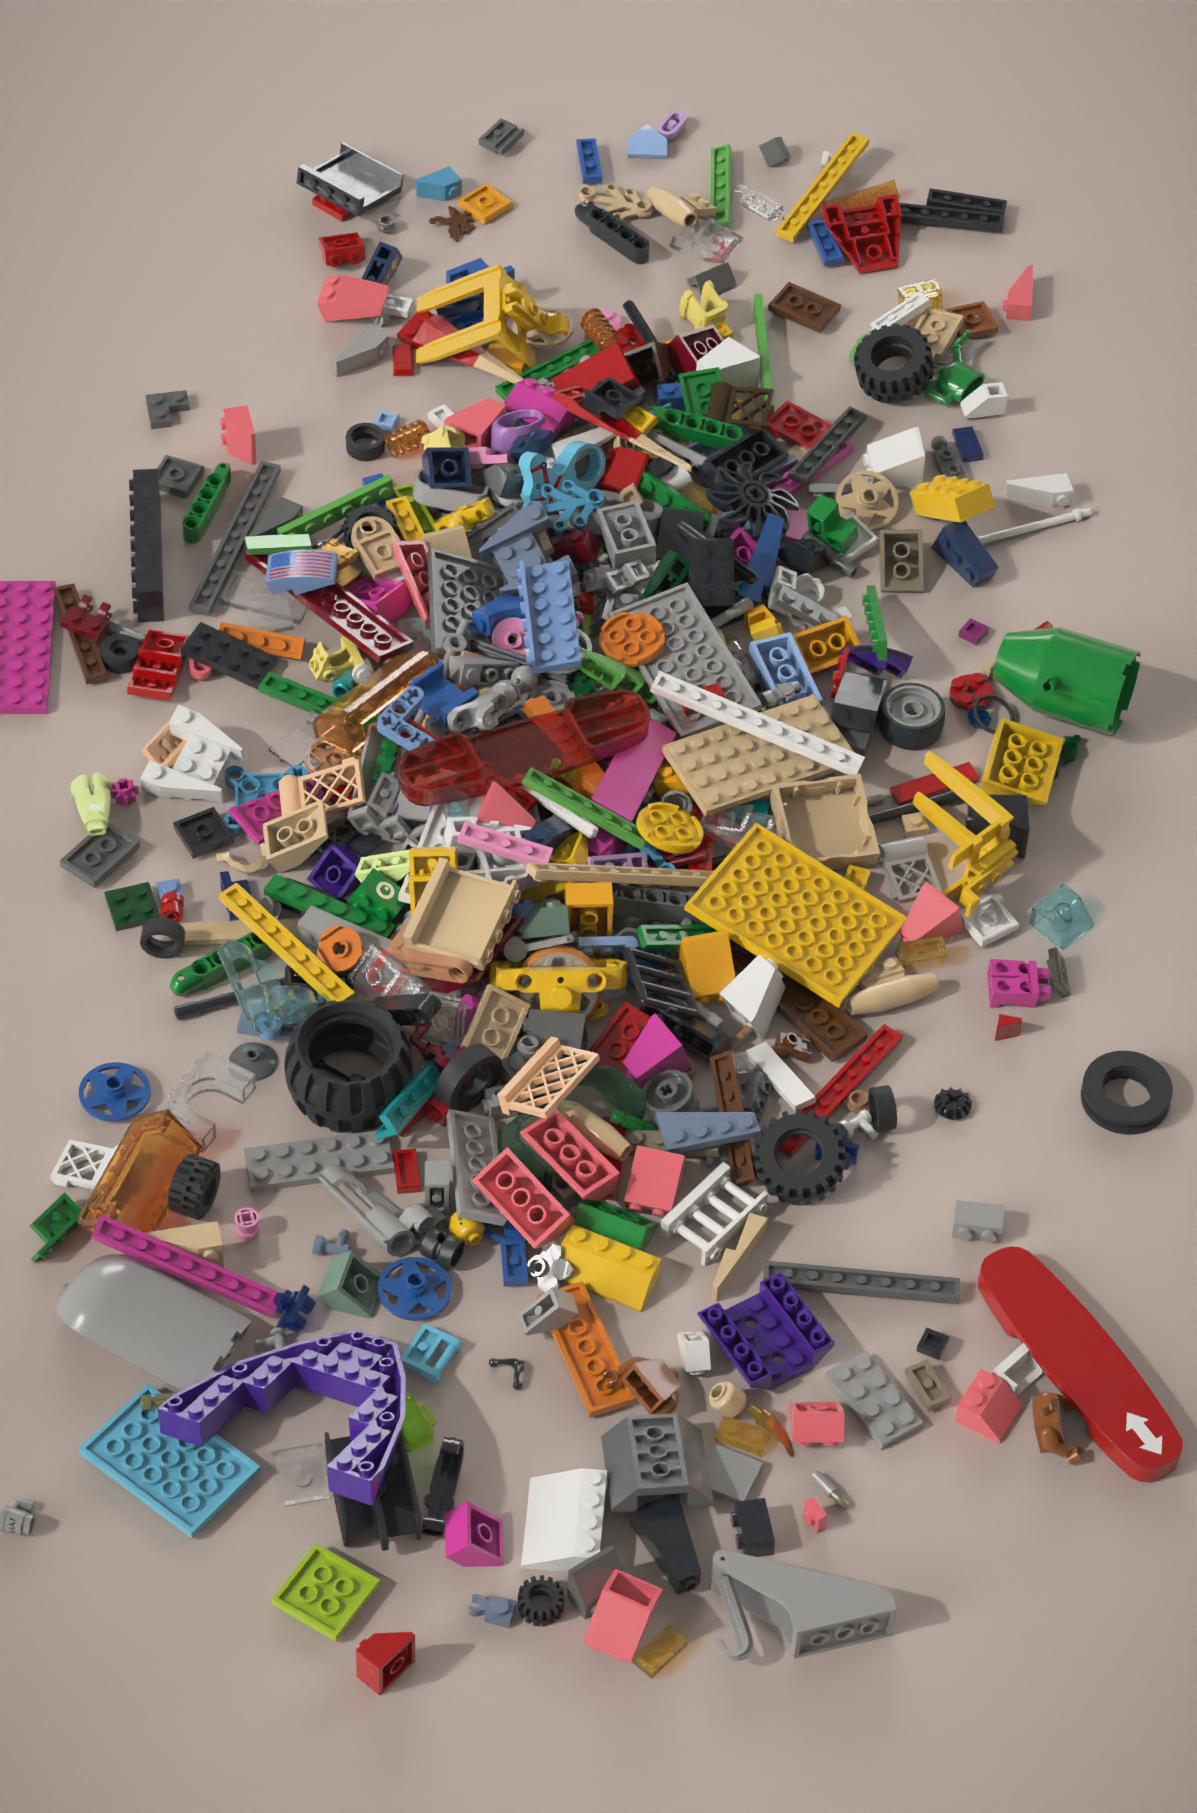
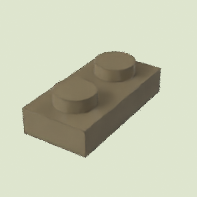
M928 1360L905 1368V1376L928 1412L951 1402V1396Z

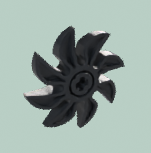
M753 461L741 463L734 477L719 466L714 477L718 491L710 489L705 491L708 501L715 508L722 512L733 511L720 518L719 522L727 527L738 529L739 527L743 528L749 519L752 521L753 526L752 539H759L768 514L771 513L784 518L782 533L785 535L790 527V517L787 510L798 511L800 508L796 499L786 490L781 488L771 490L783 483L785 478L773 472L760 473L757 481L753 480Z

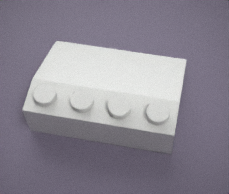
M580 1468L530 1478L521 1568L568 1572L569 1569L600 1552L607 1470Z

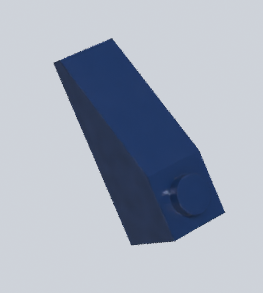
M556 815L535 824L522 839L551 847L554 851L576 828Z

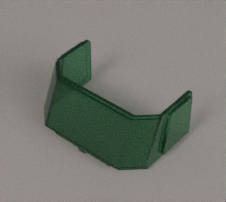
M594 1066L578 1083L577 1086H592L618 1110L623 1111L624 1115L628 1113L643 1120L647 1099L645 1091L613 1066ZM576 1073L569 1075L565 1079L573 1077ZM562 1088L550 1091L549 1093L554 1094L560 1092ZM548 1103L536 1107L542 1109ZM521 1112L499 1129L498 1153L500 1154L508 1147L551 1193L554 1170L520 1140L521 1124L531 1116L534 1117V1115Z

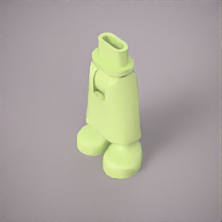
M95 773L92 776L94 795H91L88 775L78 776L73 780L70 787L84 827L90 836L103 835L108 827L111 805L110 790L113 789V781L102 773Z

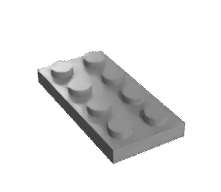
M867 1351L825 1372V1379L881 1450L923 1428L924 1422Z

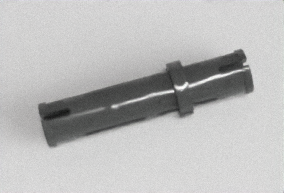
M809 530L803 534L800 541L808 538L814 539L820 546L825 548L828 562L831 563L833 568H838L849 578L855 575L858 566L845 558L842 552L838 553Z

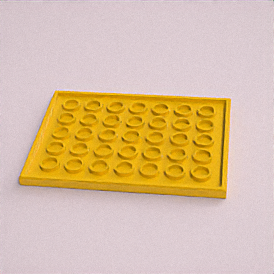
M758 823L753 825L684 907L685 911L715 930H727L729 939L756 956L760 954L765 960L770 958L778 966V970L838 1008L900 933L907 919L903 914Z

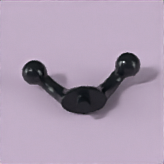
M491 1358L489 1360L491 1367L506 1364L511 1365L515 1369L513 1388L520 1390L522 1383L519 1381L520 1373L524 1370V1362L516 1358Z

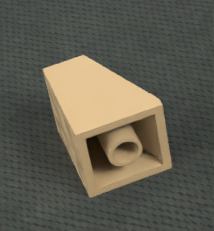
M463 525L422 534V540L425 541L428 550L432 547L472 558Z

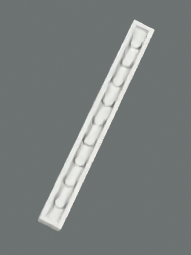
M659 671L651 686L650 692L847 775L858 774L864 762V756Z

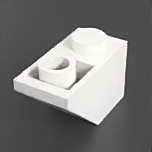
M1003 382L982 384L960 403L965 419L1005 414L1008 395Z

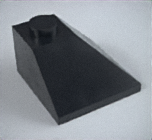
M808 538L778 550L777 558L804 574L812 573L829 565L825 548L820 546L814 539Z

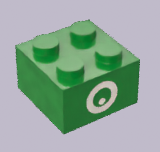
M373 867L346 904L390 923L405 902L398 901L401 888Z

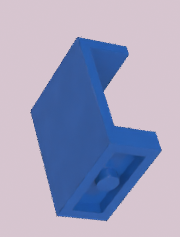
M439 662L435 666L429 667L419 677L413 678L409 686H417L423 690V703L419 708L446 729L448 727V714L454 708L470 703L478 698V691L473 687L465 692L461 691L443 676L444 663Z

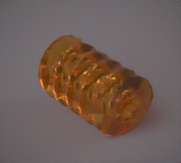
M590 309L582 316L580 326L599 351L618 343L617 331L609 323L608 319L605 318L600 309Z
M418 419L415 422L409 423L408 426L404 425L401 429L398 428L394 432H388L385 436L386 447L392 457L397 458L398 452L404 455L405 449L411 452L412 446L415 449L419 448V443L424 446L422 437L430 433V430L422 419Z

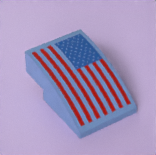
M306 549L271 554L268 557L265 583L272 595L291 589L295 595L335 584L338 555L329 551Z

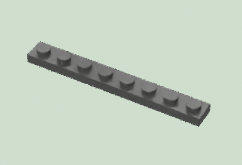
M766 1260L764 1262L763 1280L782 1272L794 1289L959 1303L960 1278Z

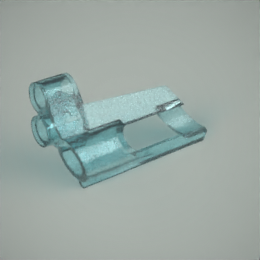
M230 940L217 951L244 1017L250 1022L256 1032L265 1035L273 1034L281 1028V1025L303 1021L308 1012L315 1007L319 1008L312 990L300 988L297 985L281 986L269 963L256 959L254 953L245 944ZM237 958L248 960L253 967L259 984H253L243 989L232 961Z

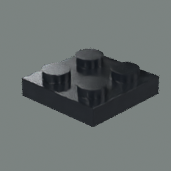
M214 807L173 822L175 832L193 859L234 843L233 835Z

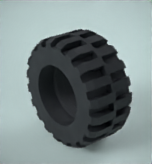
M892 324V326L883 325L881 329L877 330L875 328L872 330L869 336L865 335L861 339L862 343L857 345L856 352L854 353V366L861 389H864L865 394L870 397L872 396L876 401L880 402V400H883V403L890 404L893 401L895 403H902V400L909 401L913 399L914 395H920L923 392L922 389H926L929 386L930 380L934 376V360L930 343L926 336L921 334L918 329H911V326L904 324L903 326H899V324ZM901 356L910 359L906 366L898 370L885 371L878 368L883 361L891 357Z

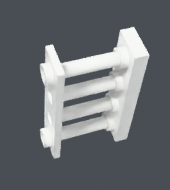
M724 1162L661 1220L660 1235L668 1240L674 1233H679L702 1250L701 1264L703 1266H706L711 1260H716L721 1250L744 1229L749 1213L762 1216L768 1207V1193L763 1191L756 1199L730 1181L731 1167ZM725 1189L748 1206L739 1213L717 1198L715 1194ZM705 1204H711L733 1221L723 1228L702 1213L700 1208ZM694 1218L717 1234V1236L708 1243L684 1226V1224L689 1219Z

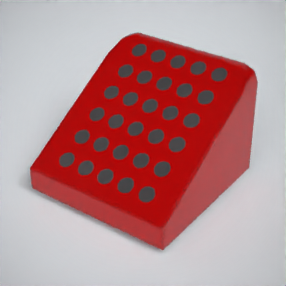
M999 1014L995 1041L1020 1036L1023 1018Z

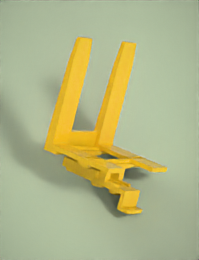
M500 264L433 289L417 298V311L426 312L484 292V320L420 347L416 350V363L421 365L437 361L498 340L530 368L536 366V350L526 343L527 332L538 329L549 337L559 333L566 336L568 335V318L563 313L550 317L547 312L543 311L536 304V299L526 291V287L522 283L514 281L507 275V271ZM507 316L518 324V335L506 326Z
M929 751L925 755L924 764L944 784L991 824L978 835H975L922 793L917 792L914 796L913 805L960 847L952 853L948 867L952 870L968 858L964 876L942 892V894L951 901L958 897L960 899L959 902L966 907L964 916L969 918L978 910L980 903L978 895L984 891L987 885L996 883L1004 872L1015 865L1011 859L1018 854V851L1015 849L1016 844L1012 840H1008L1010 834L1009 823L1014 817L951 765Z

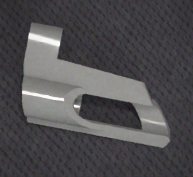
M338 1165L327 1166L318 1177L352 1211L362 1228L392 1256H402L409 1252L414 1244L422 1243L431 1227L435 1226L445 1230L449 1224V1220L435 1206L426 1203L408 1205L403 1213L400 1212L369 1184L361 1183L344 1167ZM349 1182L348 1185L373 1209L366 1215L338 1188L341 1183Z

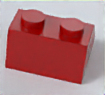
M623 447L608 450L605 454L606 464L604 473L595 487L600 490L620 493L632 483L637 488L650 455Z
M412 1632L374 1633L368 1639H363L356 1648V1677L380 1696L415 1662V1634Z

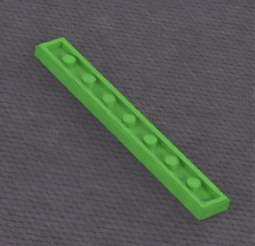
M755 294L753 313L757 351L760 356L761 388L772 389L762 294ZM762 395L763 402L767 400L768 395ZM774 399L772 401L770 415L774 413Z

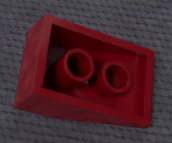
M714 324L684 332L674 337L667 344L671 362L677 369L678 374L696 371L697 361L723 342L724 339Z

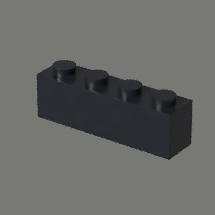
M656 993L648 995L651 998L678 1004L664 995ZM642 1004L639 1009L650 1017L656 1014L682 1046L709 1063V1057L727 1052L733 1038L701 1017L691 1018L679 1014L673 1016L666 1014L663 1010Z

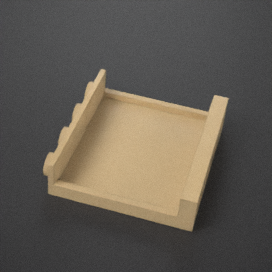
M439 858L403 934L406 947L421 952L461 958L467 961L473 968L484 971L486 964L490 963L493 958V949L496 943L498 944L501 941L502 929L505 923L508 924L511 919V910L520 899L521 891L517 881L513 880L511 885L452 868L447 859Z

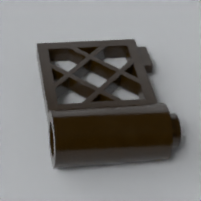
M723 381L715 382L706 417L739 427H749V431L762 432V428L767 429L774 389L732 386ZM737 393H746L748 395V398L741 403L736 400ZM760 395H768L767 400L760 405L755 400ZM752 401L757 407L747 413L743 407ZM738 410H741L745 415L739 420L732 419V415ZM761 411L764 415L762 422L753 421L751 417Z

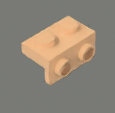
M167 722L141 751L148 760L168 768H173L186 740L171 735L169 722Z

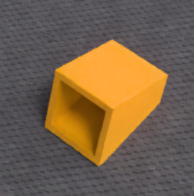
M727 930L682 938L677 959L682 962L695 1000L700 1002L703 1007L715 1002L724 1004L725 1002L720 992L735 979Z

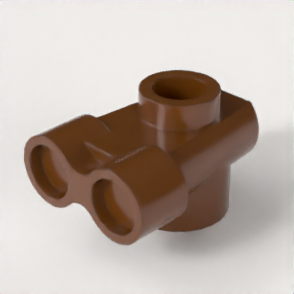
M779 1032L775 1037L773 1050L782 1059L792 1055L797 1060L808 1063L812 1055L810 1051L811 1039L804 1036L798 1037L792 1032L788 1034Z

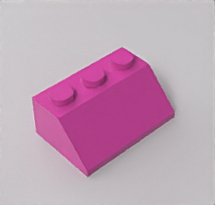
M526 378L517 382L503 403L506 405V413L525 409L542 412L546 422L540 429L551 430L554 434L572 426L576 417L575 414L568 411V408L561 406L559 402L553 400L554 388L543 386L533 378ZM537 417L519 418L530 424L539 420Z

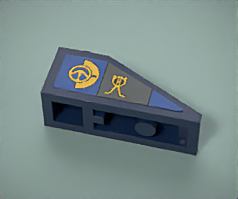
M379 241L361 279L386 285L394 276L403 258L398 248Z

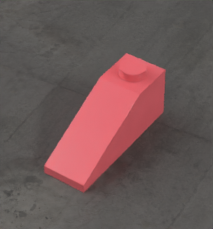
M1029 265L1008 290L1007 299H1003V311H1006V319L1030 321L1033 265Z

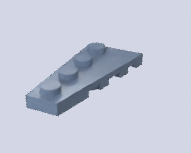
M655 1112V1119L666 1152L675 1154L760 1137L761 1134L754 1112Z

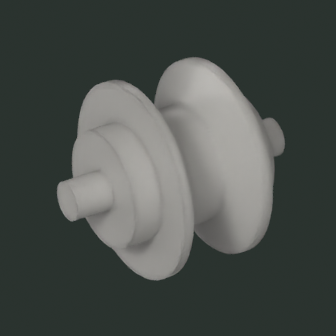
M264 897L259 904L275 919H278L281 914L280 901Z

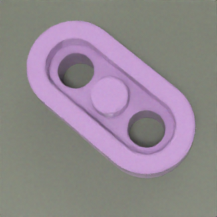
M681 111L670 112L658 125V132L667 138V141L674 139L686 126V114Z

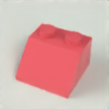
M248 405L224 408L223 417L220 418L221 430H224V433H221L222 445H226L229 454L252 465L256 464L255 432Z
M980 1369L958 1403L955 1421L1000 1443L1022 1409L1023 1404L1003 1379Z
M790 1402L791 1437L794 1443H798L799 1446H812L813 1442H823L824 1446H837L838 1442H844V1411L840 1402Z

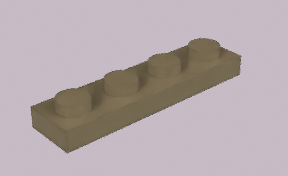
M626 1130L625 1139L632 1145L629 1156H635L637 1145L666 1151L660 1131ZM720 1145L677 1154L684 1156H719Z

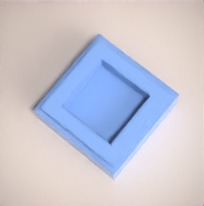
M379 410L373 424L378 425L384 432L393 434L399 421V414Z

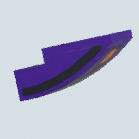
M870 645L847 647L850 649V663L877 676L885 670L901 678L908 671L913 656L887 648V661H878L877 655L872 652V646Z

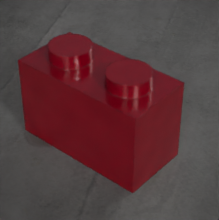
M590 529L556 535L552 537L550 542L554 554L550 555L552 560L556 561L569 555L574 566H576V563L582 565L583 563L596 562L600 550V545Z

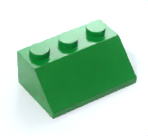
M585 1200L580 1202L574 1218L577 1221L574 1223L576 1226L643 1252L659 1224L656 1221L601 1200Z

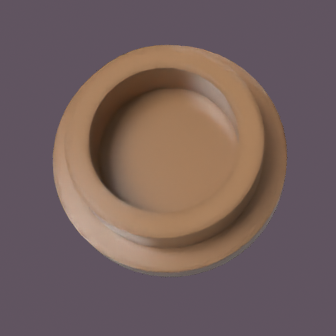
M860 1090L853 1091L846 1099L847 1108L855 1113L868 1110L867 1094Z

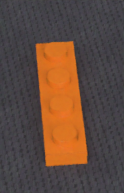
M220 622V631L266 653L298 660L303 659L306 638Z

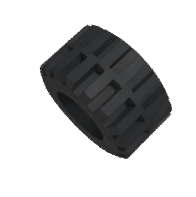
M368 504V506H359L358 509H352L351 513H348L344 519V543L346 547L351 549L354 548L351 542L353 526L357 521L365 517L384 519L397 534V520L394 518V514L389 512V509L381 508L379 505L372 506V504ZM370 526L362 527L364 531H373V528Z
M187 1154L178 1165L170 1184L168 1193V1207L170 1211L195 1220L202 1219L210 1210L219 1188L221 1177L220 1164L194 1154Z

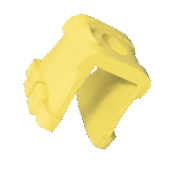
M709 280L703 286L701 305L689 289L681 297L679 310L682 318L688 319L695 329L725 321V312L727 311L728 304L725 300H721L714 289V284Z
M443 425L438 430L422 437L424 452L427 447H465V436L460 430L449 425Z

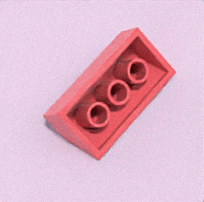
M424 540L394 541L392 549L397 565L400 568L425 629H430L428 548Z
M557 1109L547 1119L541 1118L520 1132L523 1139L583 1199L599 1201L616 1190L620 1172Z
M508 1147L472 1179L476 1186L534 1249H538L560 1238L572 1224L577 1222Z

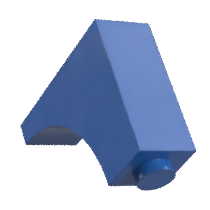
M504 594L472 611L473 632L492 636L496 625L502 620L511 617L525 619L526 616L522 615L520 602H524V598L520 599V597Z

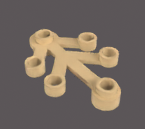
M609 183L606 185V194L613 196V198L595 194V190L591 186H583L579 189V199L581 202L594 201L610 205L601 209L613 213V216L621 222L634 216L645 218L653 212L651 203L647 200H641L634 188L625 189L623 197L618 190V186L614 183ZM623 209L628 210V211H625V212H622V213L616 212V211L623 210Z

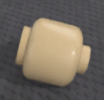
M730 1381L717 1383L709 1393L710 1406L720 1415L728 1419L734 1418L744 1411L746 1394Z

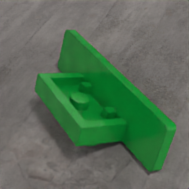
M101 1190L81 1209L64 1192L29 1226L46 1243L31 1260L35 1262L39 1257L44 1260L53 1251L50 1247L56 1241L59 1244L62 1243L70 1235L67 1230L72 1225L77 1228L86 1219L83 1215L88 1210L92 1213L102 1204L99 1199L105 1193Z

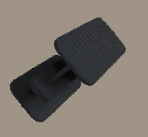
M401 1430L393 1458L373 1506L333 1493L343 1545L345 1547H348V1539L374 1534H379L382 1551L389 1550V1537L416 1533L417 1540H421L420 1506L413 1482L403 1430ZM325 1432L324 1443L327 1465L351 1443L350 1436L330 1439L329 1433Z

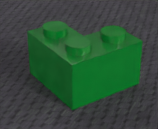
M821 494L806 511L808 530L835 551L845 554L859 538L857 525L852 520L840 516L839 504L833 498H827Z

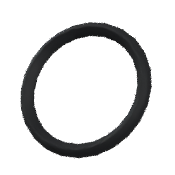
M984 695L979 697L974 703L973 714L977 723L991 734H994L996 730L987 727L978 715V705L983 700L991 699L1001 703L1009 712L1010 720L1015 722V716L1011 707L997 696Z

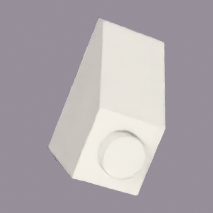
M702 1331L677 1333L682 1365L685 1371L690 1372L691 1375L704 1374L705 1370H710L709 1340Z

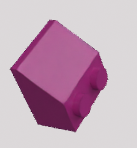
M468 1501L446 1512V1558L463 1567L504 1565L503 1520Z

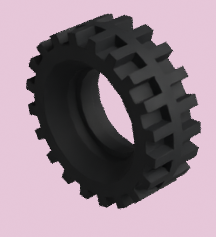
M796 1109V1114L791 1115L784 1111L782 1112L783 1117L778 1120L772 1117L770 1125L767 1128L765 1126L761 1128V1136L756 1138V1148L753 1151L756 1171L762 1186L765 1185L767 1192L771 1196L773 1194L777 1195L779 1201L783 1203L787 1199L791 1200L792 1205L798 1206V1201H806V1205L812 1204V1199L819 1198L820 1201L824 1200V1194L828 1191L833 1193L836 1190L835 1185L837 1182H842L843 1171L847 1167L842 1134L840 1135L837 1126L834 1123L831 1125L828 1122V1117L822 1115L821 1118L816 1116L813 1110H810L809 1114H804L801 1109ZM807 1136L814 1139L820 1145L822 1159L818 1167L811 1173L792 1175L779 1165L778 1151L781 1145L789 1138Z

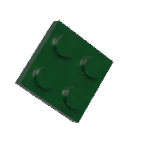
M149 882L104 892L116 931L142 926L150 919L160 918Z

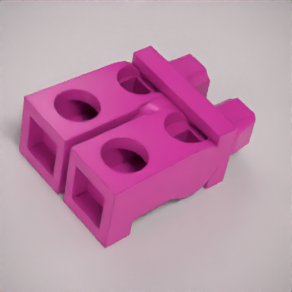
M990 959L987 970L990 1008H999L1000 1004H1015L1022 1007L1029 1005L1030 1008H1036L1037 1001H1049L1051 995L1050 986L1038 985V983L1048 984L1049 968L1037 967L1036 961L1030 960L1028 963L1017 960Z

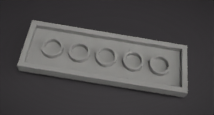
M449 1109L446 1119L457 1216L467 1220L504 1226L507 1218L472 1181L499 1155L494 1118Z
M377 1131L244 1148L251 1192L322 1183L318 1177L325 1167L330 1165L344 1167L356 1178L394 1173L389 1138L378 1140L375 1136Z

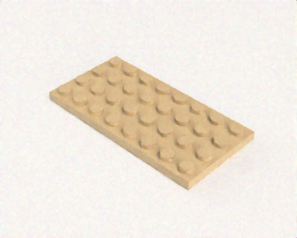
M814 694L760 712L763 715L854 752ZM728 724L665 744L661 750L705 817L770 795L773 784L810 781L838 771Z

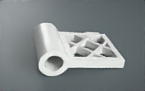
M69 1140L50 1177L54 1185L68 1187L70 1184L94 1189L98 1193L102 1190L105 1193L102 1196L103 1198H113L117 1196L136 1155L131 1149L122 1145L115 1146L113 1149ZM73 1149L82 1150L84 1152L83 1154L76 1156L72 1159L70 1157V1154ZM95 1155H105L102 1160L95 1163L91 1160V1157ZM87 1159L90 1165L77 1170L75 1164ZM70 1166L74 1170V1172L68 1175L60 1174L63 1169ZM94 1171L95 1175L92 1181L82 1179V1175Z

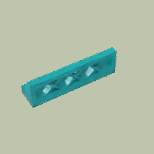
M433 1060L425 1062L405 1088L401 1090L379 1116L383 1125L375 1133L378 1140L399 1134L434 1093L441 1072Z

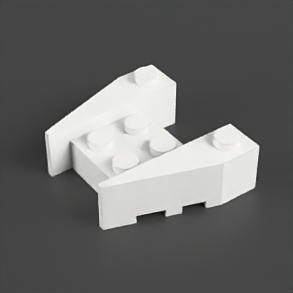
M178 705L169 722L171 735L186 740V743L173 769L149 760L140 778L142 790L165 799L177 797L183 798V800L203 799L206 802L223 803L222 788L217 786L231 759L244 762L243 748L199 712Z
M470 816L447 818L444 838L447 847H455L465 821L522 838L531 827L514 824V827L499 825V821L484 823L479 822L478 818ZM478 849L475 850L477 851L476 861L479 870L466 871L511 885L513 880H516L521 892L539 885V882L533 880V877L526 872V864Z

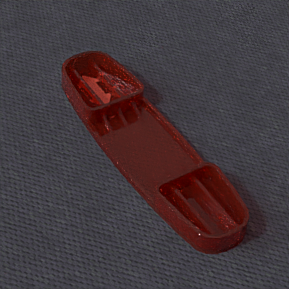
M626 689L570 698L565 702L564 709L508 723L468 737L459 732L451 733L412 749L400 758L398 784L408 801L424 807L487 795L493 781L498 783L504 790L523 786L521 783L530 768H534L548 777H553L600 761L643 742L648 736L651 713L646 702L639 694Z

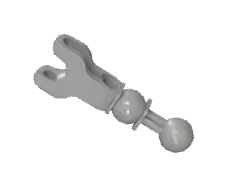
M523 665L517 667L511 675V680L499 681L492 687L491 691H487L484 695H480L470 703L454 708L447 716L450 731L463 732L479 726L480 731L493 729L499 724L497 718L505 713L508 708H511L516 701L521 700L520 692L528 693L536 688L539 682L538 674L533 673L531 666ZM460 716L462 721L457 724V718Z

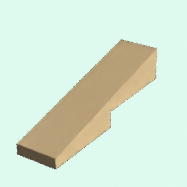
M749 1213L736 1250L725 1249L712 1284V1301L717 1302L766 1234L768 1218Z

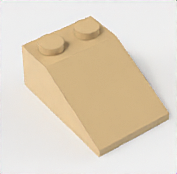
M322 799L263 824L266 860L279 873L301 865L328 838L325 805Z
M218 1221L146 1233L224 1268L223 1246Z

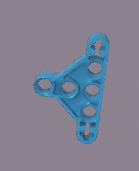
M233 765L225 770V783L235 791V806H240L252 799L264 797L270 792L279 791L276 788L284 776L296 775L298 778L301 775H308V770L302 765H294L284 773H249L242 767ZM232 774H239L241 777L238 779H231L229 776ZM250 785L256 787L253 791H247L244 788ZM230 813L224 817L223 821L233 836L239 835L244 831Z

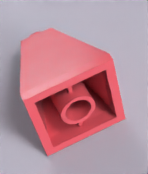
M494 781L476 817L479 822L490 823V821H499V825L514 827V824L532 828L536 822L517 801Z
M926 881L900 931V944L907 950L918 951L962 932L964 927L960 907Z

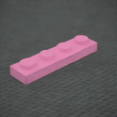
M468 821L464 822L457 841L459 844L526 865L527 862L549 863L553 851L551 847Z

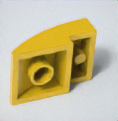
M457 847L410 849L409 890L411 917L439 858L447 859L450 867L458 869Z

